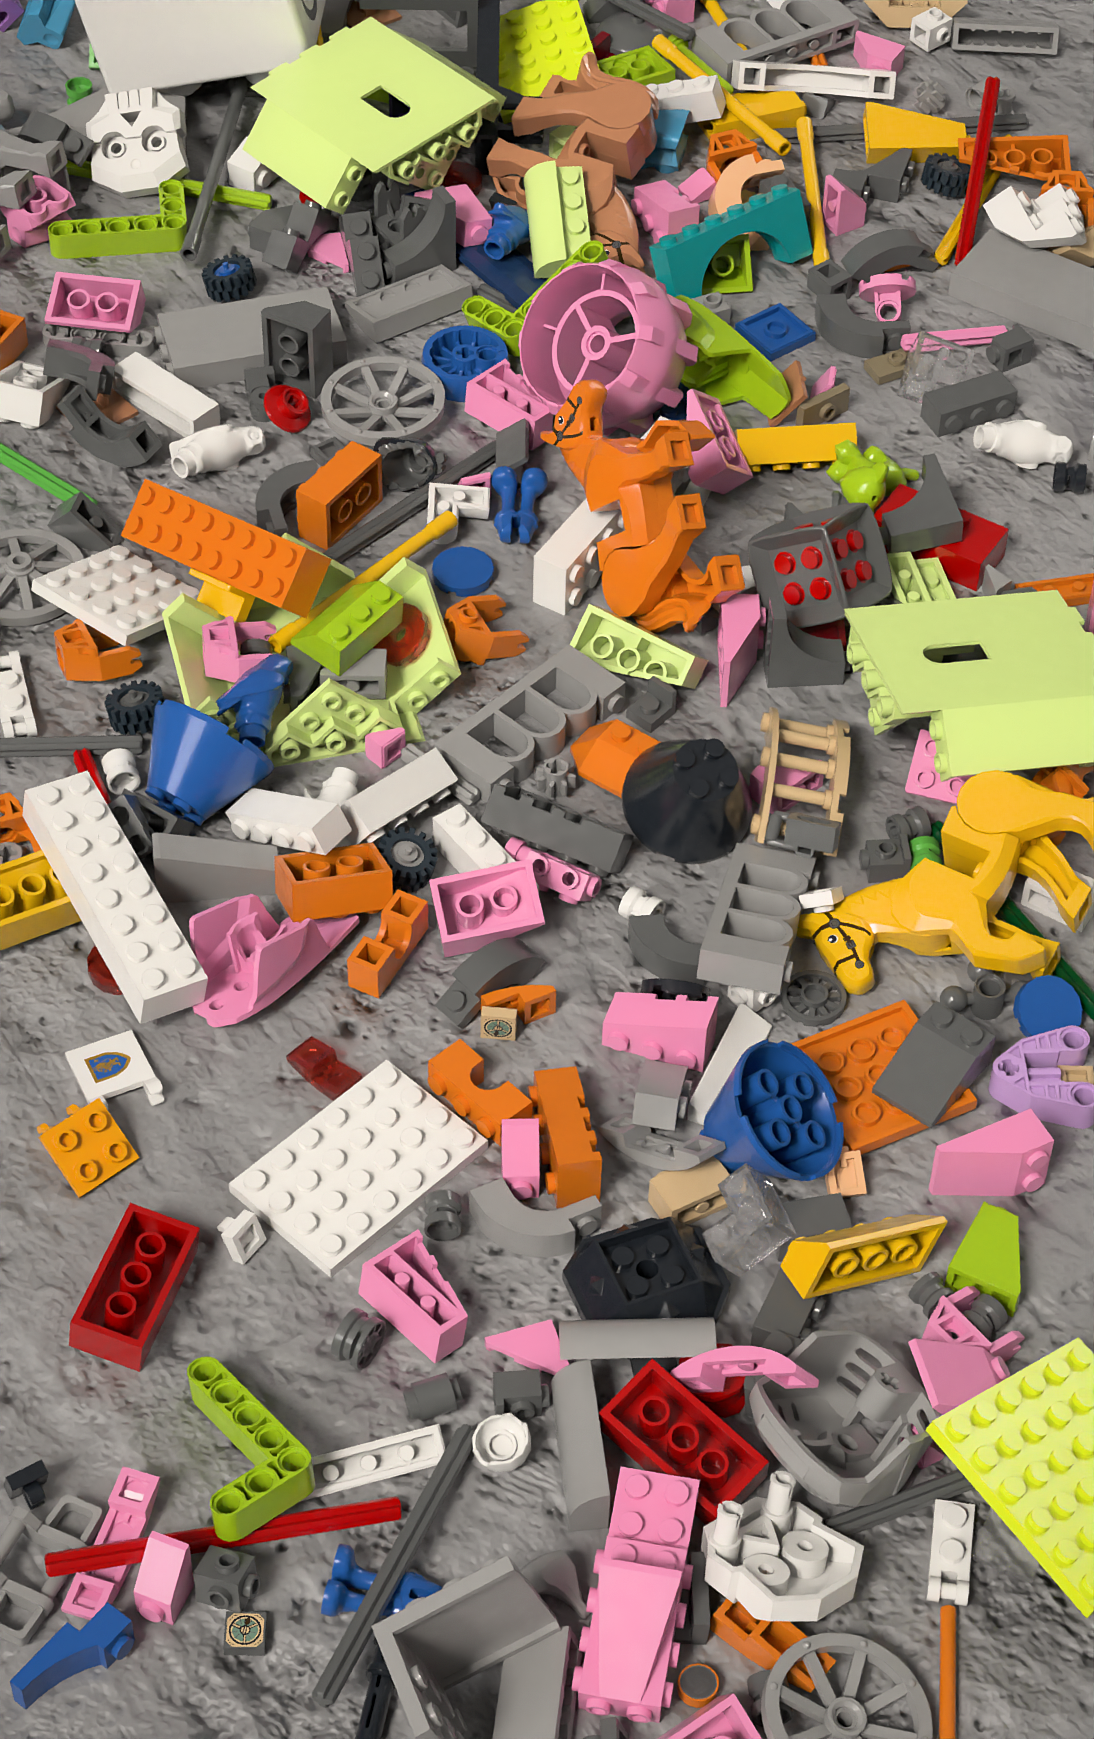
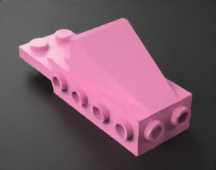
M627 1467L620 1468L605 1550L597 1549L593 1573L599 1574L598 1588L590 1587L586 1612L593 1613L591 1626H583L579 1651L586 1652L583 1667L575 1666L572 1691L578 1692V1709H583L591 1714L600 1716L611 1714L627 1717L629 1720L639 1723H660L662 1707L670 1708L674 1683L667 1682L669 1667L677 1668L681 1643L674 1642L676 1628H684L687 1604L680 1603L682 1589L690 1590L694 1565L686 1564L700 1480Z

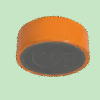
M696 1663L688 1665L681 1671L678 1677L677 1691L680 1699L685 1704L695 1708H703L716 1699L719 1689V1678L711 1667Z

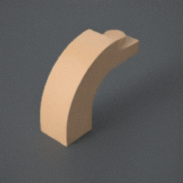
M750 154L732 162L723 171L711 193L708 214H722L727 211L729 206L742 204L741 192L743 190L759 186L760 180L780 175L784 172L785 168L782 159L774 161L765 159L756 163L753 154Z

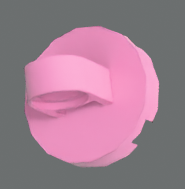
M898 273L870 276L869 283H866L864 280H861L859 283V297L867 302L875 303L877 321H900L902 316L901 301L913 297L916 293V280L909 276L908 280H902V274ZM891 306L896 309L897 314L893 319L885 320L880 315L882 309Z

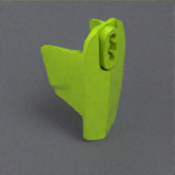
M683 295L675 297L687 303L693 314L691 325L685 329L686 340L688 343L698 347L697 362L693 366L685 367L680 382L689 389H695L719 399L721 405L744 400L769 419L783 412L792 399L782 373L743 336L711 310L689 297Z

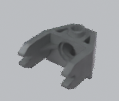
M388 178L386 187L382 181H379L374 190L375 215L371 216L373 236L378 235L381 253L382 250L396 245L409 236L425 216V211L415 203L412 213L408 207L404 208L400 216V224L398 223L400 210L399 186L390 178Z

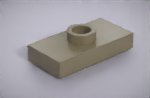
M903 348L864 360V370L878 385L926 370L929 366V360L920 350L904 351Z
M842 383L803 401L797 407L796 426L819 425L848 411L850 387Z

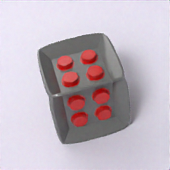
M849 503L807 512L793 519L780 521L762 530L748 542L749 563L761 605L766 609L767 620L770 597L783 596L785 611L789 620L797 628H805L845 618L844 609L873 606L885 599L892 590L891 569L881 532L874 513L867 503Z

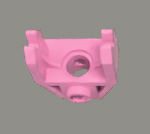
M233 616L202 625L205 676L236 683L246 671L256 666L269 655H272L271 653L238 655L241 644L248 639L268 641V638L271 636L270 634L276 633V626L266 621L234 623Z
M966 1286L948 1297L941 1296L936 1309L927 1323L922 1337L923 1340L983 1347L994 1357L1000 1356L1004 1362L1021 1349L1019 1343L1025 1337L1019 1331H1011L991 1343L962 1314L963 1311L971 1309L974 1298L980 1294L974 1286ZM951 1332L955 1333L958 1338L954 1340Z

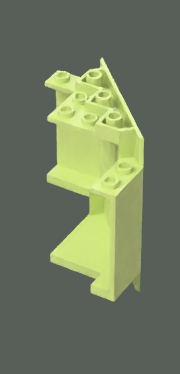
M369 17L350 29L345 27L329 36L330 41L321 46L316 44L300 53L299 59L290 64L285 62L269 71L267 78L250 87L267 100L242 149L324 208L344 214L367 168L374 173L382 172L390 179L406 185L412 184L425 190L439 187L460 146L462 145L467 148L471 146L482 124V118L492 122L495 121L507 97L424 43L392 30L373 17ZM382 88L409 106L410 112L399 118H391L362 99Z
M287 533L281 536L284 539L324 555ZM403 557L379 579V581L404 597L402 623L372 648L387 649L386 699H367L328 678L290 713L289 704H283L282 693L280 703L272 715L271 730L266 735L265 745L259 748L272 761L274 767L365 752V735L401 727L405 729L406 744L426 741L417 713L461 675L426 569ZM332 559L311 609L355 578L354 572ZM182 593L162 612L185 705L228 726L229 730L226 734L239 741V732L234 728L236 713L234 710L229 709L222 715L217 716L219 707L216 703L217 699L235 683L205 676L203 662L202 625L221 621L226 617ZM255 597L246 622L266 621L275 625L277 632L301 616ZM286 649L278 654L286 656Z
M1058 590L844 609L845 616L851 625L849 644L846 650L847 660L852 664L853 673L862 672L861 684L868 699H870L871 706L868 710V721L870 726L874 727V734L882 735L914 717L931 716L929 732L932 740H935L937 752L934 756V766L936 772L940 773L941 782L949 781L955 777L977 775L981 772L993 770L1010 772L1078 764L1079 768L1094 766V634L1084 631L1081 626L1084 625V619L1076 607H1068ZM980 644L988 659L936 663L928 660L923 653L934 648Z

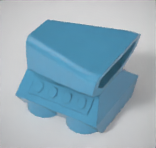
M29 0L16 37L23 45L38 42L49 48L58 49L63 41L74 11L75 0Z
M659 110L658 119L654 121L657 143L653 152L645 158V163L641 169L655 167L657 171L667 174L679 171L687 149L689 136L682 134L690 110Z

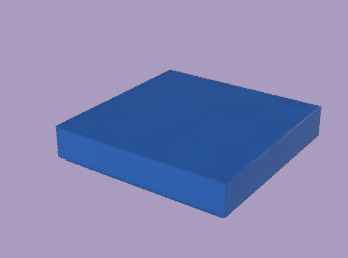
M781 303L735 323V330L770 362L816 339V332Z

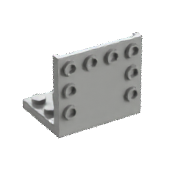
M508 1555L503 1558L487 1561L481 1566L480 1570L465 1578H456L447 1582L440 1591L426 1598L421 1597L412 1600L405 1606V1609L371 1626L416 1739H464L462 1733L467 1731L466 1723L457 1708L452 1709L445 1690L561 1631L554 1613Z

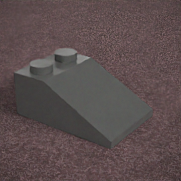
M935 1001L915 1023L873 1086L872 1093L932 1129L991 1063L996 1036L940 1002Z

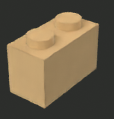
M712 1156L686 1170H665L658 1173L649 1181L648 1202L660 1219L670 1216L684 1224H691L733 1205L736 1183L722 1163Z

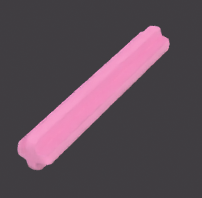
M1004 325L904 334L901 337L900 345L904 351L991 344L992 337L1008 330Z

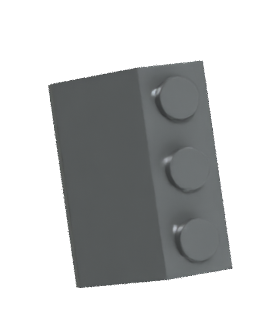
M307 301L264 308L261 311L264 367L273 366L276 385L298 388L306 396L316 399L321 394L327 379L333 374L331 310Z

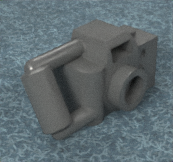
M775 811L773 814H770L764 839L767 845L795 851L797 856L812 858L817 850L833 854L838 848L841 822L804 815L798 812ZM784 820L787 821L784 840H781L778 837L782 821Z

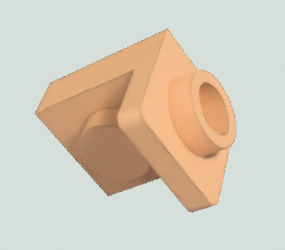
M848 1146L842 1147L837 1164L825 1175L828 1195L841 1193L842 1198H850L867 1194L860 1150L849 1151Z

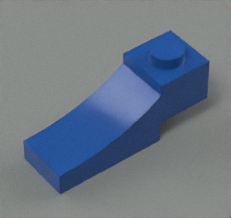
M107 1602L80 1631L67 1622L10 1680L14 1701L24 1709H28L39 1697L63 1680L99 1665L108 1669L117 1659H123L130 1652L135 1641L132 1620Z

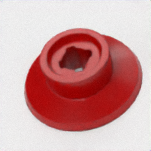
M275 385L267 390L264 396V408L269 419L277 427L287 432L297 433L303 431L309 425L311 418L309 402L306 395L300 389L287 385Z

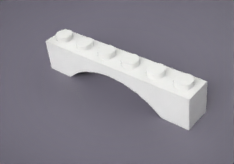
M733 59L731 85L738 90L795 91L894 99L896 72L885 69Z

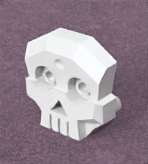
M153 87L104 95L105 102L101 109L86 123L87 137L95 143L92 149L91 168L92 181L97 186L125 198L158 194V187L161 182L169 179L179 181L190 172L182 138L187 135L185 114L180 108L169 103ZM128 122H134L133 126L131 127ZM162 140L159 147H154L156 141ZM121 146V151L115 154V148Z
M776 1471L775 1474H771L767 1498L754 1497L742 1505L734 1501H723L722 1504H718L717 1519L703 1527L701 1552H704L706 1558L704 1581L732 1603L739 1601L755 1619L817 1622L853 1599L864 1546L823 1525V1518L800 1502L791 1501L796 1479L786 1471Z

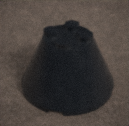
M719 739L669 740L653 745L634 760L622 786V808L632 832L649 850L655 854L658 851L674 858V862L701 864L725 856L735 848L736 843H740L751 821L752 798L749 786L734 756Z

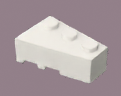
M246 137L227 161L229 185L239 189L260 192L279 175L242 149L248 138Z

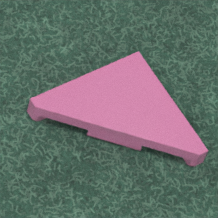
M341 233L321 234L307 251L308 257L326 265L332 263L342 268L343 273L349 272V263Z
M551 1319L485 1337L486 1350L501 1352L514 1358V1362L531 1369H539L540 1373L543 1370L555 1375L559 1370L570 1365L568 1360H560L559 1337Z

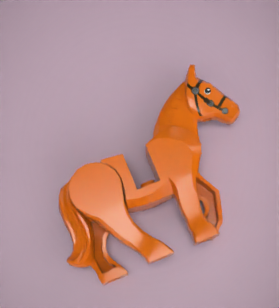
M596 379L580 380L572 388L566 402L555 415L554 430L542 431L540 438L545 442L560 447L569 469L584 487L590 512L621 510L625 531L597 542L600 571H603L602 587L606 602L615 614L620 617L633 616L639 626L653 633L661 632L682 622L685 632H693L694 628L697 627V623L701 621L702 616L708 612L712 604L725 602L730 596L739 593L745 588L739 555L712 557L708 563L705 575L687 555L693 540L706 529L700 493L675 496L671 484L674 471L693 466L692 452L699 451L715 438V434L698 420H659L655 422L645 439L636 437L605 438L603 437L602 413L603 405L607 398V389L603 383Z

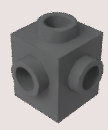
M213 1545L209 1546L193 1573L197 1602L237 1613L243 1611L249 1599L255 1598L260 1586V1576L256 1574L255 1556Z

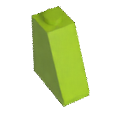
M983 1202L948 1266L944 1287L951 1288L954 1292H957L966 1286H974L980 1292L979 1295L988 1294L1002 1304L1007 1315L1014 1317L1021 1293L1018 1216L1002 1207Z

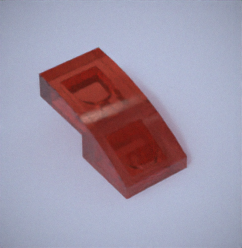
M313 1036L286 1055L289 1064L306 1081L332 1101L363 1079L361 1073L337 1059L335 1049Z

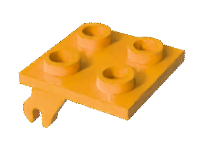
M97 1098L85 1107H78L75 1104L70 1105L66 1108L68 1115H72L56 1126H48L46 1123H42L37 1127V1132L39 1134L43 1133L38 1138L79 1198L140 1158L100 1098Z

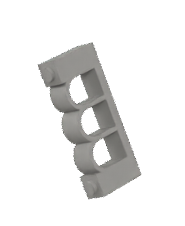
M786 0L782 3L780 9L762 8L754 11L750 16V20L732 18L722 22L719 27L713 24L695 30L691 51L731 84L733 59L795 63L855 42L859 18L839 0ZM799 23L807 24L812 28L805 30ZM768 33L776 34L781 38L774 40ZM736 43L747 45L750 49L744 51Z
M568 644L435 742L434 748L438 749L453 772L480 790V799L487 804L494 784L514 786V784L526 780L533 773L534 760H548L561 753L565 746L566 736H581L589 727L595 726L596 717L604 721L613 713H618L625 704L626 682ZM556 689L582 708L574 710L564 709L547 699L546 696ZM525 712L551 731L547 733H534L525 729L514 720ZM492 736H495L520 755L503 757L492 752L483 743Z
M736 843L700 949L697 979L780 995L783 982L790 983L794 962L789 961L791 947L797 938L800 915L804 914V909H801L799 895L818 889L820 872L814 871L815 857L807 858L797 856L794 853Z

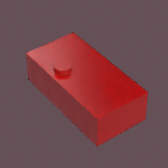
M900 483L875 512L874 516L878 526L882 527L883 513L905 505L919 491ZM958 508L963 518L962 541L914 551L911 554L914 560L938 557L948 580L977 591L983 584L985 566L989 564L995 568L1004 557L1009 529ZM884 545L886 553L889 554L886 545Z
M130 1203L70 1322L69 1346L140 1372L197 1253L200 1228Z
M651 1359L599 1412L601 1431L645 1471L700 1480L694 1515L705 1525L717 1519L718 1504H722L723 1501H734L741 1505L767 1477L769 1461L654 1359Z

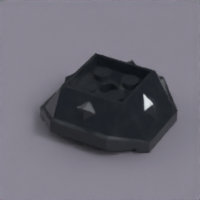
M670 1216L663 1219L648 1218L629 1225L623 1224L620 1228L583 1239L562 1273V1280L581 1320L714 1317L716 1328L731 1287L700 1226L684 1224Z

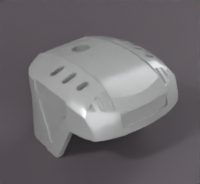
M821 1330L812 1332L787 1358L819 1379L818 1387L785 1389L767 1376L759 1379L749 1395V1401L760 1437L781 1464L808 1492L836 1507L866 1506L897 1495L906 1484L916 1464L933 1442L931 1436L925 1431L926 1426L920 1417L921 1410L925 1412L929 1423L940 1417L939 1412L932 1408L927 1392L908 1370L885 1348L868 1336L851 1330ZM860 1348L877 1358L882 1367L877 1369L855 1351ZM852 1362L866 1371L871 1378L867 1382L846 1367V1364ZM843 1376L862 1391L859 1395H856L837 1381V1377ZM863 1416L877 1422L896 1420L879 1445L859 1423ZM911 1424L916 1427L919 1434H912Z

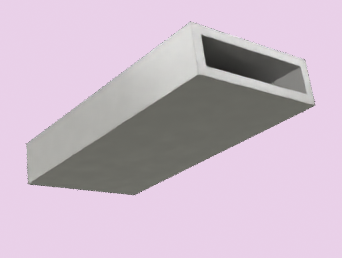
M989 229L951 272L949 296L1094 353L1093 268L1041 248H1029L1010 236Z
M327 287L157 314L158 326L153 327L156 344L161 343L159 345L161 361L167 362L165 363V370L173 373L177 378L188 385H192L194 388L244 380V369L264 367L261 311L267 307L307 301L330 309L333 365L348 363L347 339Z

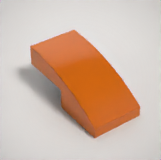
M523 985L492 991L481 995V1009L482 1006L517 1009V1015L525 1025L556 1013V989L550 985Z

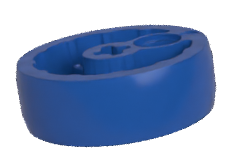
M463 325L449 327L432 335L424 345L421 362L441 380L445 390V399L465 402L467 382L504 359L509 362V354L505 342L494 332L477 326Z

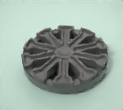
M819 970L800 971L793 974L790 983L785 982L782 987L781 1005L793 1021L797 1023L798 1021L802 1022L804 1026L817 1027V1025L821 1024L823 1026L829 1025L838 1017L840 1018L846 1006L847 995L844 986L836 977L827 972ZM810 978L811 982L807 983L805 979ZM822 980L827 982L825 985L820 984ZM807 1010H809L808 1015L803 1014ZM815 1011H817L820 1016H815Z

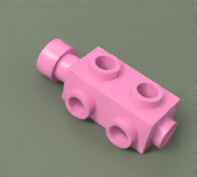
M510 838L504 848L516 862L531 859L535 881L539 885V890L548 892L549 888L560 893L558 898L565 902L577 905L578 901H591L592 897L594 898L601 888L602 879H600L599 875L542 850H534L528 847L525 841L518 838Z

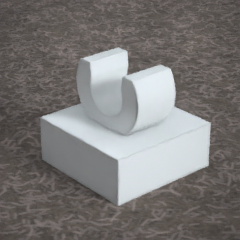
M243 1210L236 1219L226 1217L217 1226V1229L223 1232L221 1236L232 1260L243 1265L267 1240L256 1214L247 1210Z

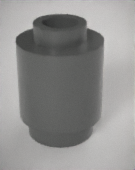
M446 1372L411 1383V1388L403 1390L404 1400L411 1420L421 1418L423 1421L457 1410L456 1402L462 1400L457 1379H449Z

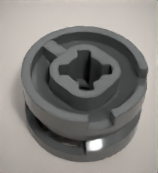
M359 1308L352 1309L344 1317L335 1333L331 1353L342 1361L350 1360V1365L359 1370L366 1368L381 1347L386 1332V1323L377 1317L368 1318L367 1312Z

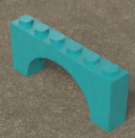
M787 184L773 186L771 192L751 196L749 201L744 204L731 205L722 214L709 215L704 218V222L698 225H687L678 234L665 235L659 238L658 243L649 246L657 281L665 284L667 294L673 297L683 295L692 299L702 296L704 274L714 254L728 240L746 232L759 234L771 248L774 260L793 263L813 254L800 189L788 187Z

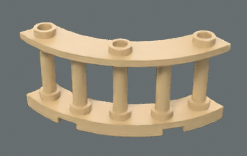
M770 706L769 713L763 712L760 724V731L765 732L764 739L766 747L763 746L760 766L765 767L759 814H753L750 833L755 834L754 840L756 842L764 843L769 822L771 799L774 796L822 805V809L826 810L825 819L841 822V835L844 814L840 813L841 810L838 809L839 797H846L848 787L851 738L844 736V733L849 734L850 731L848 722L833 718L832 725L827 724L826 727L781 719L779 718L778 709ZM778 742L824 750L827 755H830V759L826 762L778 753ZM776 766L823 774L826 779H830L829 790L825 789V792L774 783ZM782 822L779 835L785 836L786 823ZM838 848L834 851L833 854L824 853L822 851H820V853L827 856L837 857Z

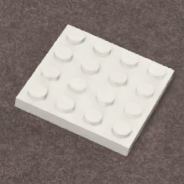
M119 545L33 579L31 591L125 647L166 629L162 612L182 593L197 600L200 593L195 587L188 586L176 579L174 575L162 571L152 565L150 561L138 557L126 547Z

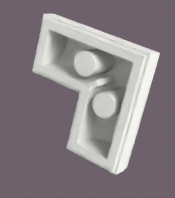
M429 482L427 524L447 510L456 516L457 521L458 517L488 519L490 488ZM458 524L441 538L432 542L440 545L453 542L457 537Z

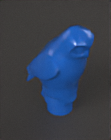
M499 202L494 205L493 210L488 211V214L493 217V226L488 230L484 251L490 258L499 260L504 255L510 254L517 246L530 241L527 209L519 205H506Z
M278 653L269 655L256 666L246 671L226 693L217 699L216 703L219 707L217 716L222 715L229 709L234 710L236 713L234 728L239 732L240 743L247 739L258 748L265 745L266 735L271 730L273 712L280 703L284 684H288L289 675L293 670V662L288 657Z

